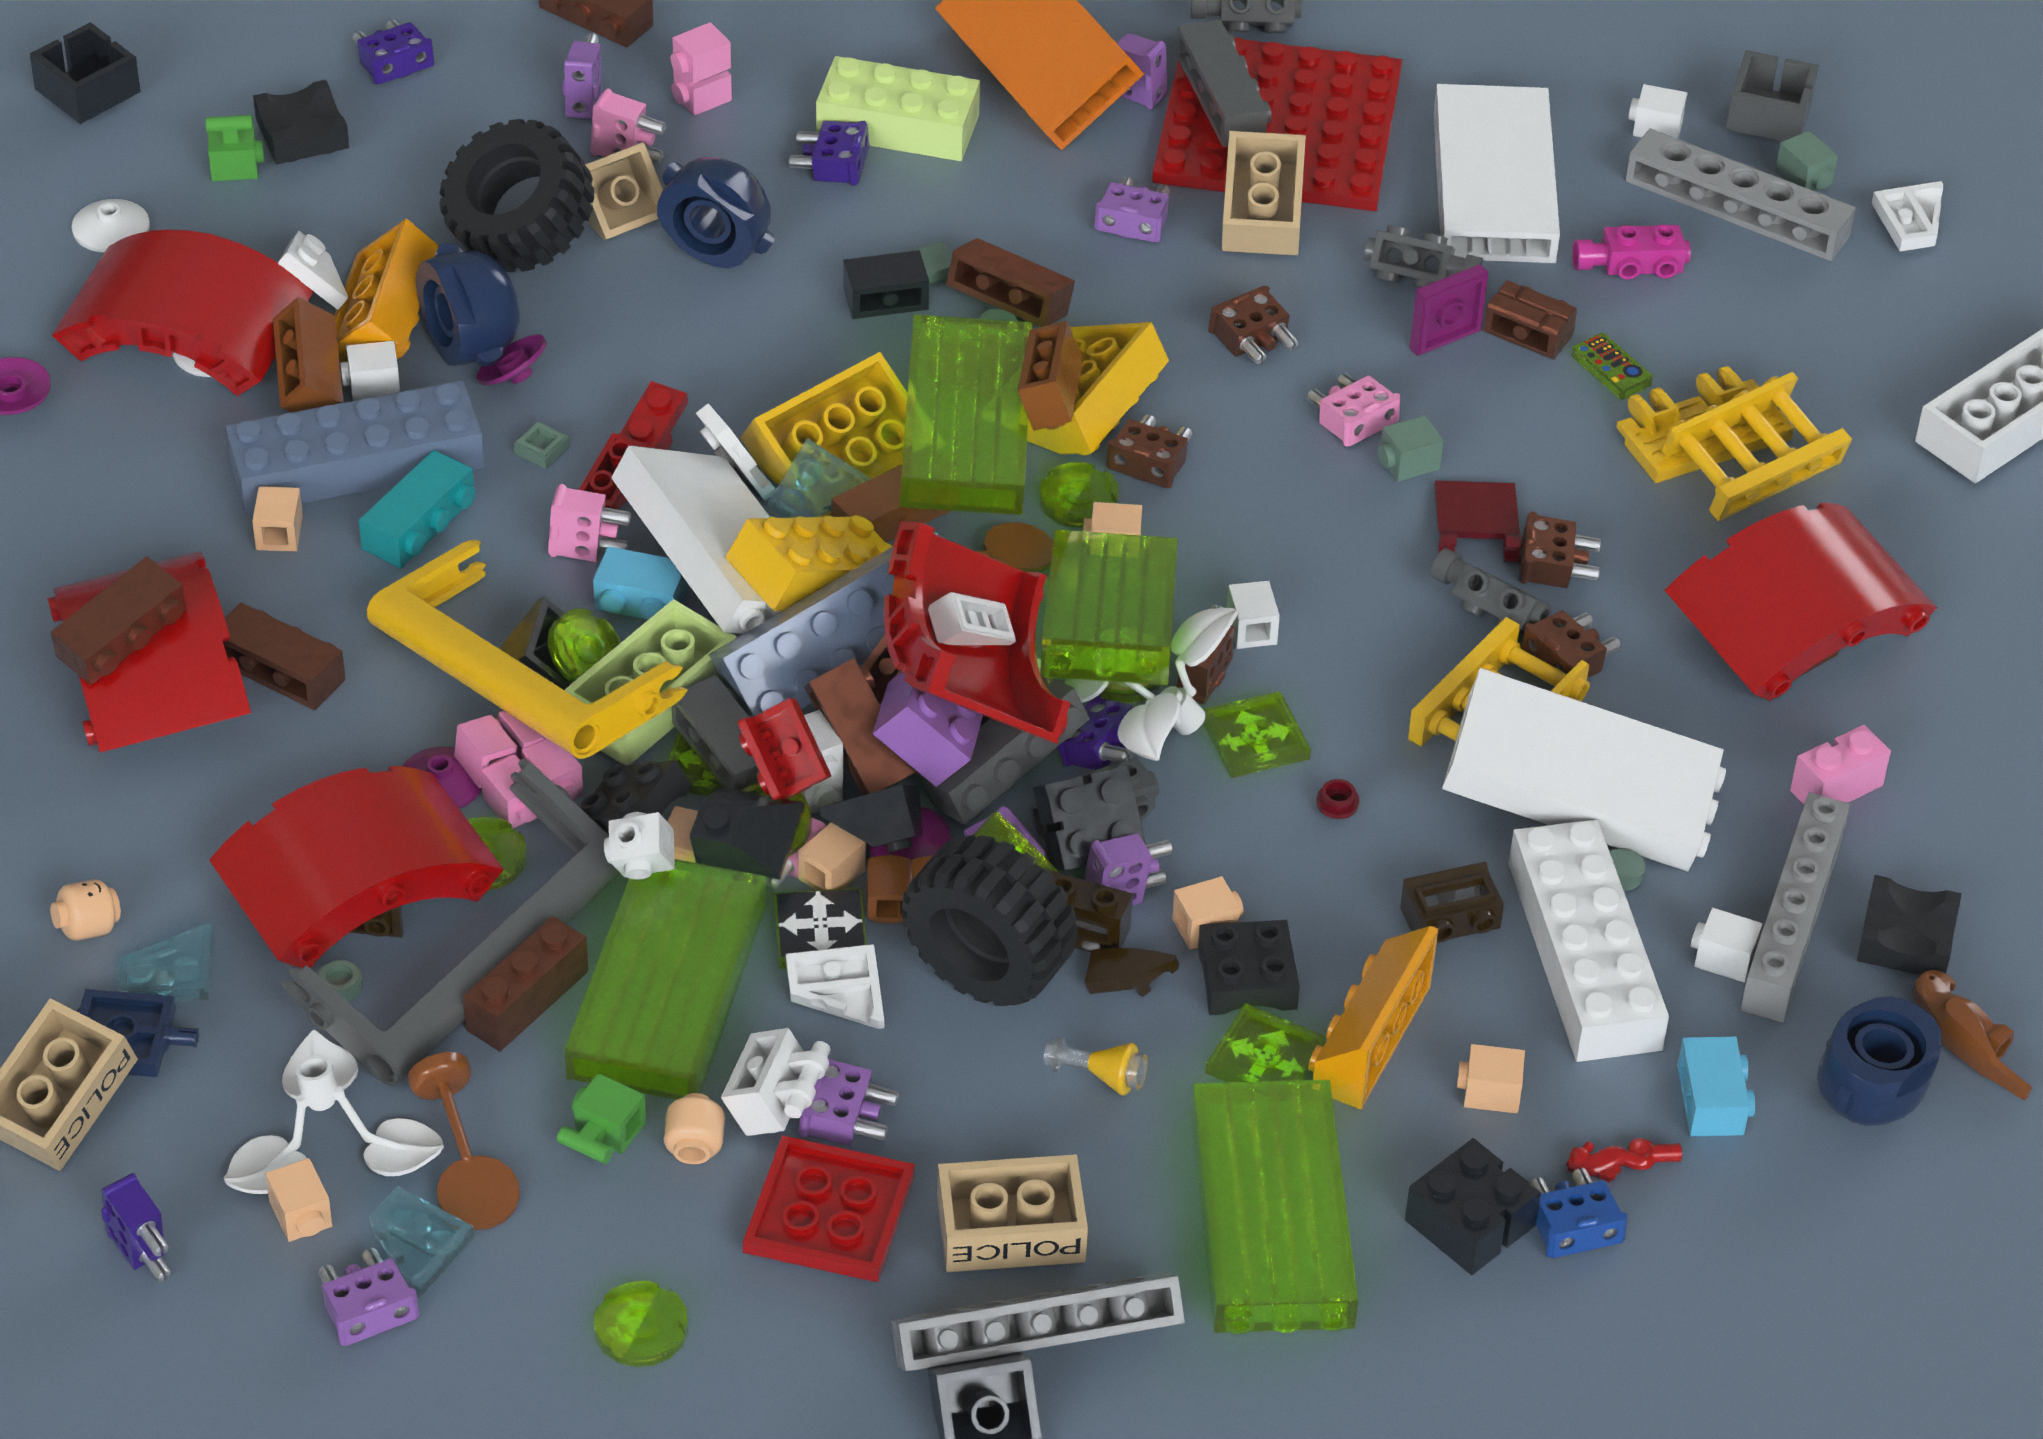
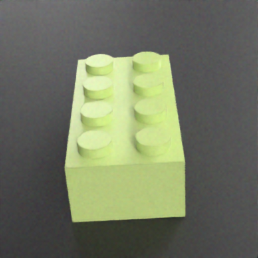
M835 56L816 101V132H820L823 121L855 123L866 121L870 146L962 161L979 117L980 80L929 72L922 69L917 70L893 66L887 63L881 64L857 60L851 57Z
M673 599L568 686L565 691L583 703L591 704L666 661L670 664H679L683 666V669L673 680H667L663 683L660 693L669 687L686 688L714 675L723 683L708 654L737 637L731 633H724L718 625ZM672 706L600 751L621 764L631 765L675 727L672 723Z

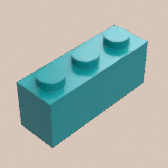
M431 451L359 519L361 549L398 568H402L410 559L418 556L424 549V546L434 536L443 532L457 514L472 504L476 493L473 468L438 451Z

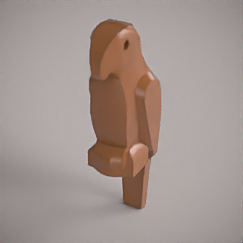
M1928 970L1922 973L1914 983L1912 995L1918 1006L1930 1014L1941 1029V1044L1980 1075L1987 1077L2020 1099L2026 1100L2032 1087L2000 1061L2014 1040V1031L2005 1024H1993L1988 1015L1971 1000L1951 994V991H1954L1956 982L1946 973L1938 970Z

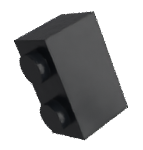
M920 250L843 260V289L852 319L929 310V278Z

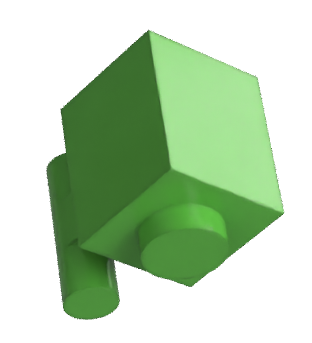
M252 115L206 117L212 181L258 179L257 163L265 162L263 140L255 139Z
M598 1073L587 1087H582L578 1090L573 1099L571 1109L574 1112L575 1130L564 1125L557 1135V1142L603 1164H607L612 1157L613 1151L622 1154L645 1126V1095Z

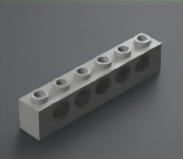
M1651 128L1632 149L1629 156L1626 182L1831 262L1851 235L1856 207Z
M1808 792L1747 976L1740 1011L1784 1023L1843 840L1850 803Z
M1168 1272L890 1319L897 1366L904 1371L1185 1323L1178 1276Z

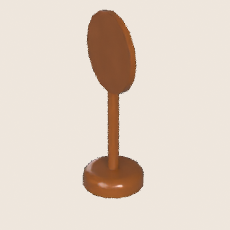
M1012 522L993 526L986 533L983 544L985 550L976 551L1021 571L1037 572L1046 569L1054 562L1056 546L1053 539L1044 531L1033 525Z
M437 1053L416 1063L409 1070L407 1080L412 1093L419 1098L426 1100L442 1099L461 1156L460 1160L452 1163L441 1174L436 1189L438 1206L444 1216L457 1226L471 1230L490 1229L504 1223L515 1212L520 1199L519 1181L512 1169L500 1160L487 1156H472L452 1096L462 1090L469 1082L471 1076L467 1057L461 1053Z

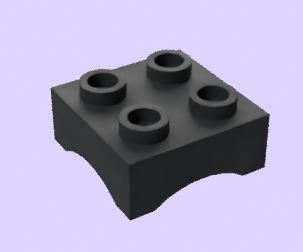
M327 80L313 82L308 87L291 94L272 95L262 93L253 95L256 121L276 165L321 154H330L349 148L347 123L336 107Z
M676 760L648 761L633 765L618 764L605 772L603 781L597 789L582 801L581 809L609 835L610 820L622 819L626 814L632 812H643L646 814L659 812L662 815L671 802L679 797L686 796L693 786Z
M1875 875L1857 961L1918 975L1928 970H1938L1946 973L1962 893L1949 890L1939 892L1914 890L1896 883L1891 878Z
M1287 920L1199 926L1198 953L1204 973L1209 1015H1222L1240 1008L1254 1006L1272 1007L1282 1011L1297 1010L1300 985Z

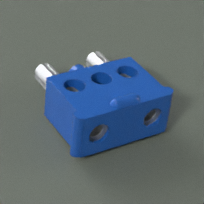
M1585 1168L1577 1169L1573 1172L1572 1177L1577 1185L1575 1187H1571L1568 1181H1561L1555 1186V1191L1550 1192L1543 1178L1538 1177L1537 1180L1534 1178L1530 1181V1184L1541 1192L1536 1226L1547 1246V1257L1556 1258L1620 1244L1625 1240L1627 1213L1620 1211L1605 1180L1593 1183Z

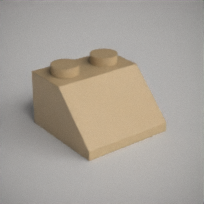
M644 142L585 164L592 175V186L594 187V201L589 203L593 209L587 222L603 241L659 219L657 216V202L663 188Z

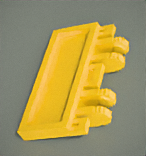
M1724 366L1716 372L1718 383L1706 372L1699 374L1695 379L1696 388L1700 395H1702V398L1697 396L1674 403L1668 394L1658 387L1651 389L1649 393V402L1653 407L1652 409L1640 394L1632 395L1627 401L1629 413L1634 417V420L1631 417L1618 421L1616 428L1625 438L1624 445L1655 484L1699 470L1698 465L1685 450L1669 457L1665 456L1662 448L1668 437L1667 431L1679 420L1686 419L1688 421L1699 416L1711 405L1720 406L1731 401L1741 391L1747 390L1750 392L1760 387L1754 379L1743 382L1732 371V368ZM1776 406L1762 412V415L1785 442L1792 440L1794 427ZM1746 420L1731 427L1750 452L1768 447ZM1716 435L1700 442L1716 463L1734 458Z

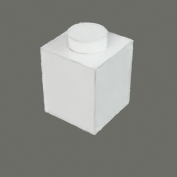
M1643 84L1640 98L1632 99L1628 119L1635 121L1633 136L1643 137L1651 128L1678 139L1683 123L1688 92Z
M394 341L346 346L348 362L340 363L343 386H351L353 401L400 392Z
M1260 581L1228 585L1227 608H1234L1239 612L1232 624L1234 626L1233 639L1236 649L1277 645L1280 615L1270 582Z
M1712 908L1706 924L1698 922L1693 934L1691 947L1698 949L1694 967L1745 983L1760 940L1763 923Z

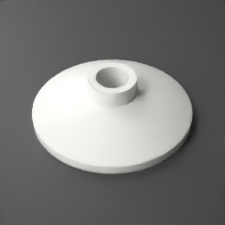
M106 199L91 203L82 208L75 215L72 222V233L75 240L81 246L96 252H105L108 246L120 239L137 233L147 232L150 228L147 212L138 204L123 199Z

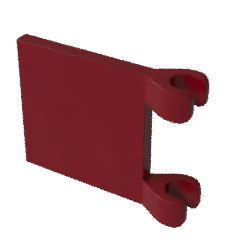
M1435 480L1438 554L1444 548L1455 552L1457 538L1503 539L1504 562H1520L1522 536L1519 528L1515 483Z

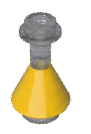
M1061 1036L1056 1040L1049 1039L1043 1058L1044 1065L1050 1066L1052 1072H1058L1062 1064L1089 1070L1121 1096L1128 1094L1131 1089H1141L1148 1066L1147 1055L1139 1053L1137 1045L1133 1042L1096 1052H1088L1066 1047V1040Z

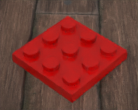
M782 1135L743 1239V1253L878 1283L915 1177V1164Z

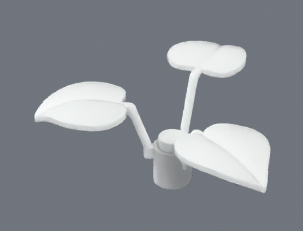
M1234 608L1207 609L1192 615L1179 627L1171 642V651L1178 656L1175 665L1183 688L1170 686L1155 696L1127 674L1116 668L1122 659L1123 652L1111 643L1099 644L1085 651L1071 666L1064 683L1075 688L1082 703L1090 701L1102 693L1109 684L1111 677L1120 679L1147 699L1145 705H1138L1132 708L1124 716L1118 728V738L1130 752L1143 758L1158 761L1164 741L1173 727L1179 734L1189 735L1196 731L1205 719V711L1192 698L1197 690L1189 681L1185 664L1191 667L1196 666L1208 658L1219 645L1239 612Z
M312 1030L291 1056L282 1076L285 1092L294 1098L297 1104L292 1141L288 1144L284 1138L274 1135L259 1136L251 1139L234 1154L228 1172L223 1179L233 1189L250 1194H268L265 1173L307 1159L304 1154L296 1151L302 1141L306 1107L309 1106L315 1111H323L330 1108L335 1103V1100H338L363 1140L370 1143L364 1151V1160L366 1165L377 1174L401 1176L411 1173L438 1156L444 1148L442 1138L434 1130L410 1119L396 1118L386 1120L379 1125L376 1135L370 1133L344 1093V1089L357 1077L358 1065L356 1059L346 1049L330 1042L316 1030Z

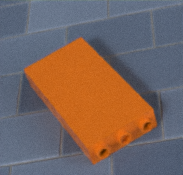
M943 0L935 7L937 12L1061 151L1144 75L1140 68L1078 0Z

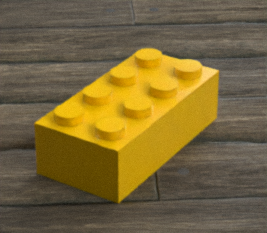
M858 515L852 517L798 516L796 518H747L725 558L773 611H783L893 546L884 542L873 530L874 526L869 520Z

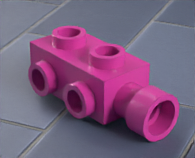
M1679 225L1604 227L1602 243H1593L1591 239L1574 240L1572 246V262L1575 270H1592L1593 266H1605L1608 275H1619L1622 279L1626 280L1633 279L1639 274H1657L1658 277L1664 279L1673 277L1676 273H1683L1684 263H1689L1691 256L1690 243L1688 240H1684Z

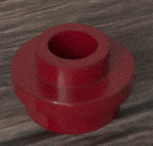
M1333 779L1326 782L1318 791L1316 805L1325 816L1334 819H1344L1354 815L1358 810L1359 795L1350 782L1342 779Z

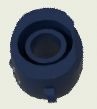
M713 157L698 158L688 162L685 166L672 162L666 167L662 173V181L665 187L657 202V216L664 230L683 251L704 263L729 269L741 265L754 252L762 254L769 250L774 242L773 234L767 229L770 224L771 206L763 187L748 169L727 159Z
M452 243L440 245L434 257L423 261L419 265L416 273V290L420 309L431 340L443 360L448 365L454 366L477 362L478 365L487 367L496 363L502 357L503 350L512 342L520 323L517 294L512 281L503 267L492 257L476 251L463 252L459 246Z
M1892 996L1878 997L1854 1006L1838 1021L1826 1043V1050L1821 1057L1818 1066L1817 1084L1822 1097L1842 1117L1860 1125H1884L1904 1118L1919 1105L1929 1087L1939 1061L1941 1029L1930 1014L1908 1000Z

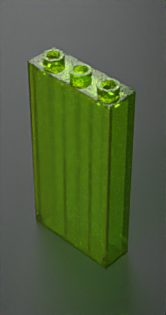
M913 315L900 507L1022 515L1028 417L1017 389L1029 332L1032 329L1033 322Z
M1055 530L1042 635L1041 677L1168 685L1178 538Z
M675 859V869L651 873V876L645 879H628L565 1047L566 1079L591 1083L599 1073L640 1093L674 1100L690 1093H702L767 906L766 876Z
M1330 1080L1194 1083L1191 1115L1214 1333L1230 1332L1233 1334H1244L1262 1331L1289 1333L1295 1330L1339 1331L1342 1329H1355L1358 1293Z

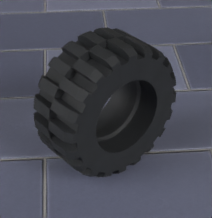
M523 119L509 120L507 125L498 122L490 125V130L485 133L477 132L471 137L473 141L466 147L462 145L456 151L457 158L454 162L450 161L445 170L447 179H442L439 193L442 196L439 202L440 211L444 216V222L448 229L467 251L481 252L492 257L503 267L505 272H515L516 268L524 272L535 269L536 264L541 263L545 266L553 262V256L559 252L564 254L571 248L569 243L574 238L579 239L585 229L582 224L584 221H589L593 209L589 204L594 201L593 178L581 157L565 137L552 126L544 125L543 122L528 120L526 123ZM540 177L535 191L524 204L510 212L494 215L498 202L512 186L528 178Z
M975 835L962 836L949 840L941 846L908 884L902 899V920L904 927L909 928L907 937L911 945L917 946L919 957L925 964L929 963L936 970L934 973L941 980H948L954 985L953 989L963 995L966 993L973 995L976 1001L982 1003L993 1001L995 1006H1014L1036 998L1072 955L1075 949V942L1077 941L1076 915L1073 906L1067 904L1068 895L1062 886L1058 887L1054 883V876L1046 868L1042 869L1034 862L1036 860L1027 852L1022 854L1015 850V845L1006 841L998 843L995 842L994 837L985 835L977 836V838Z

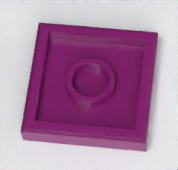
M1481 264L1416 289L1409 347L1416 356L1481 331L1488 271Z

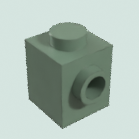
M1807 131L1780 142L1775 172L1786 181L1816 192L1833 185L1838 155L1811 131Z
M1426 415L1382 428L1381 445L1377 449L1378 458L1384 468H1388L1397 482L1439 470L1444 440Z

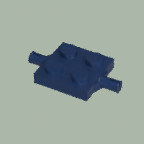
M85 989L81 1006L77 1012L125 1036L138 1058L128 1075L158 1077L163 1055L170 1045L192 1046L195 1048L198 1046L199 1028L172 1026L176 1011L174 996Z

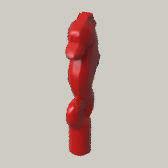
M1635 1138L1630 1141L1628 1150L1614 1145L1591 1154L1594 1145L1592 1142L1587 1141L1582 1147L1572 1149L1566 1166L1568 1167L1567 1171L1572 1173L1577 1169L1585 1168L1589 1176H1598V1179L1610 1183L1621 1173V1166H1627L1634 1170L1650 1169L1656 1162H1681L1682 1148L1680 1143L1653 1144L1645 1138Z

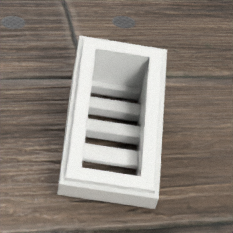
M950 592L928 607L936 639L939 643L949 645H1011L1016 642L1004 603Z

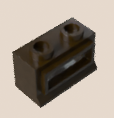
M1486 861L1404 879L1400 909L1411 932L1428 926L1438 928L1437 942L1440 943L1457 937L1486 933L1501 927L1504 903L1489 874Z
M1049 870L1054 876V883L1058 887L1062 886L1068 895L1067 904L1073 906L1076 915L1075 924H1077L1075 948L1091 952L1092 949L1122 948L1131 927L1133 893Z

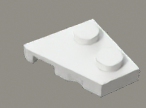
M1942 181L1875 191L1873 193L1872 205L1899 251L1935 246L1941 210Z
M298 231L289 242L278 264L339 310L348 299V295L330 254L325 251L324 244L315 236L310 234L305 236L302 232Z
M709 403L696 412V415L705 426L699 431L714 450L720 447L714 452L716 456L725 457L733 468L736 467L764 501L777 492L775 487L757 468V463Z
M874 944L786 954L791 1002L873 1028H884V1013Z

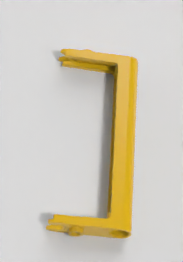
M468 540L380 590L372 597L367 607V618L372 625L579 759H585L594 755L675 705L688 691L684 687H669L660 693L663 683L667 680H673L683 669V666L679 664H670L666 661L594 703L585 704L436 609L437 606L486 576L483 570L486 564L476 561L471 563L463 571L458 569L459 563L480 551L479 546L481 542L478 540Z

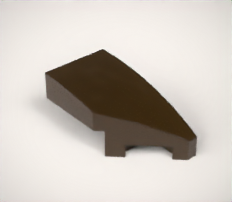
M1134 948L1092 949L1085 984L1090 994L1132 990L1136 987L1139 995L1144 997L1151 991L1149 984L1164 972L1173 974L1179 969V962L1175 955L1153 950Z

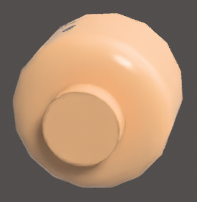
M97 879L64 885L58 891L56 902L51 903L50 906L54 927L57 929L61 928L66 937L74 941L109 934L113 929L114 923L119 921L121 913L116 891L111 887L108 888L103 881Z
M690 1093L676 1099L668 1106L665 1116L663 1140L666 1149L676 1159L686 1164H701L716 1155L721 1150L724 1137L725 1114L722 1107L701 1093Z

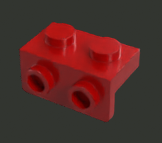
M788 698L754 717H745L737 721L741 730L739 733L740 743L749 756H753L759 772H757L758 782L762 790L767 795H771L773 800L789 799L832 777L796 698Z

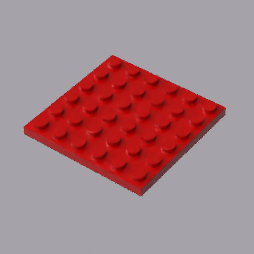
M1234 37L1236 50L1239 55L1245 57L1250 77L1257 80L1262 100L1269 103L1271 123L1267 124L1266 133L1306 135L1302 202L1377 212L1402 69V59L1383 55L1357 54L1350 51L1317 49L1311 46L1301 47L1277 42L1244 40ZM1178 60L1153 168L1152 183L1225 192L1228 146L1222 147Z

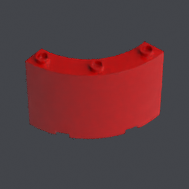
M173 229L152 230L125 237L108 246L52 336L80 362L100 353L117 351L121 345H137L139 351L156 353L167 357H172L174 353L194 360L195 368L213 377L236 396H239L262 381L276 357L273 318L297 297L308 302L314 291L279 265L278 262L240 243L211 233Z
M1827 502L1819 503L1816 509L1809 511L1804 505L1783 510L1746 527L1726 539L1728 548L1711 560L1706 555L1702 556L1664 590L1750 691L1769 701L1783 695L1796 678L1833 653L1847 646L1853 647L1862 640L1874 636L1900 634L1908 637L1911 633H1916L1924 628L1930 620V615L1937 609L1934 603L1847 507Z
M900 521L888 567V574L895 576L892 595L888 594L884 598L885 637L894 667L903 671L906 676L904 680L920 691L1045 741L1057 744L1060 735L1066 729L1068 723L1067 713L1071 702L1055 697L1048 690L1040 675L1037 663L1036 622L1039 605L1044 597L1043 587L1047 575L1040 572L1021 571L933 534L935 528L924 523ZM950 592L1004 603L1016 642L1011 645H949L939 643L936 639L928 607Z
M201 551L155 562L182 584L186 610L180 618L171 625H165L151 637L145 647L132 652L118 664L111 674L102 676L91 686L78 676L90 717L89 720L82 721L88 746L97 744L100 753L251 713L238 662L234 657L227 658L223 642L231 640L209 568H206L205 558ZM130 569L53 588L55 596L47 598L53 622H64Z
M389 766L388 771L372 773L367 768H358L337 773L298 788L272 803L271 805L275 810L254 825L247 821L209 859L276 959L300 968L306 965L311 968L329 948L346 934L368 920L399 906L433 898H460L478 902L504 870L433 773L403 766Z

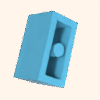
M609 546L593 579L594 607L596 610L647 620L673 599L683 604L688 593L687 581L670 558Z
M1736 1036L1682 1038L1677 1069L1690 1137L1744 1135L1748 1117H1754L1755 1095L1752 1089L1747 1090L1746 1088L1748 1060L1745 1054L1740 1055Z

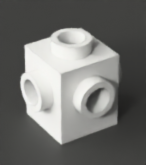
M632 812L626 814L622 819L610 820L609 837L604 840L605 857L609 864H612L625 878L645 879L650 877L651 873L675 869L674 829L659 812L651 814Z

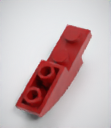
M651 381L620 434H611L579 490L605 494L606 508L617 509L622 506L627 499L611 477L628 446L668 450L673 442L671 431L688 404L687 393Z

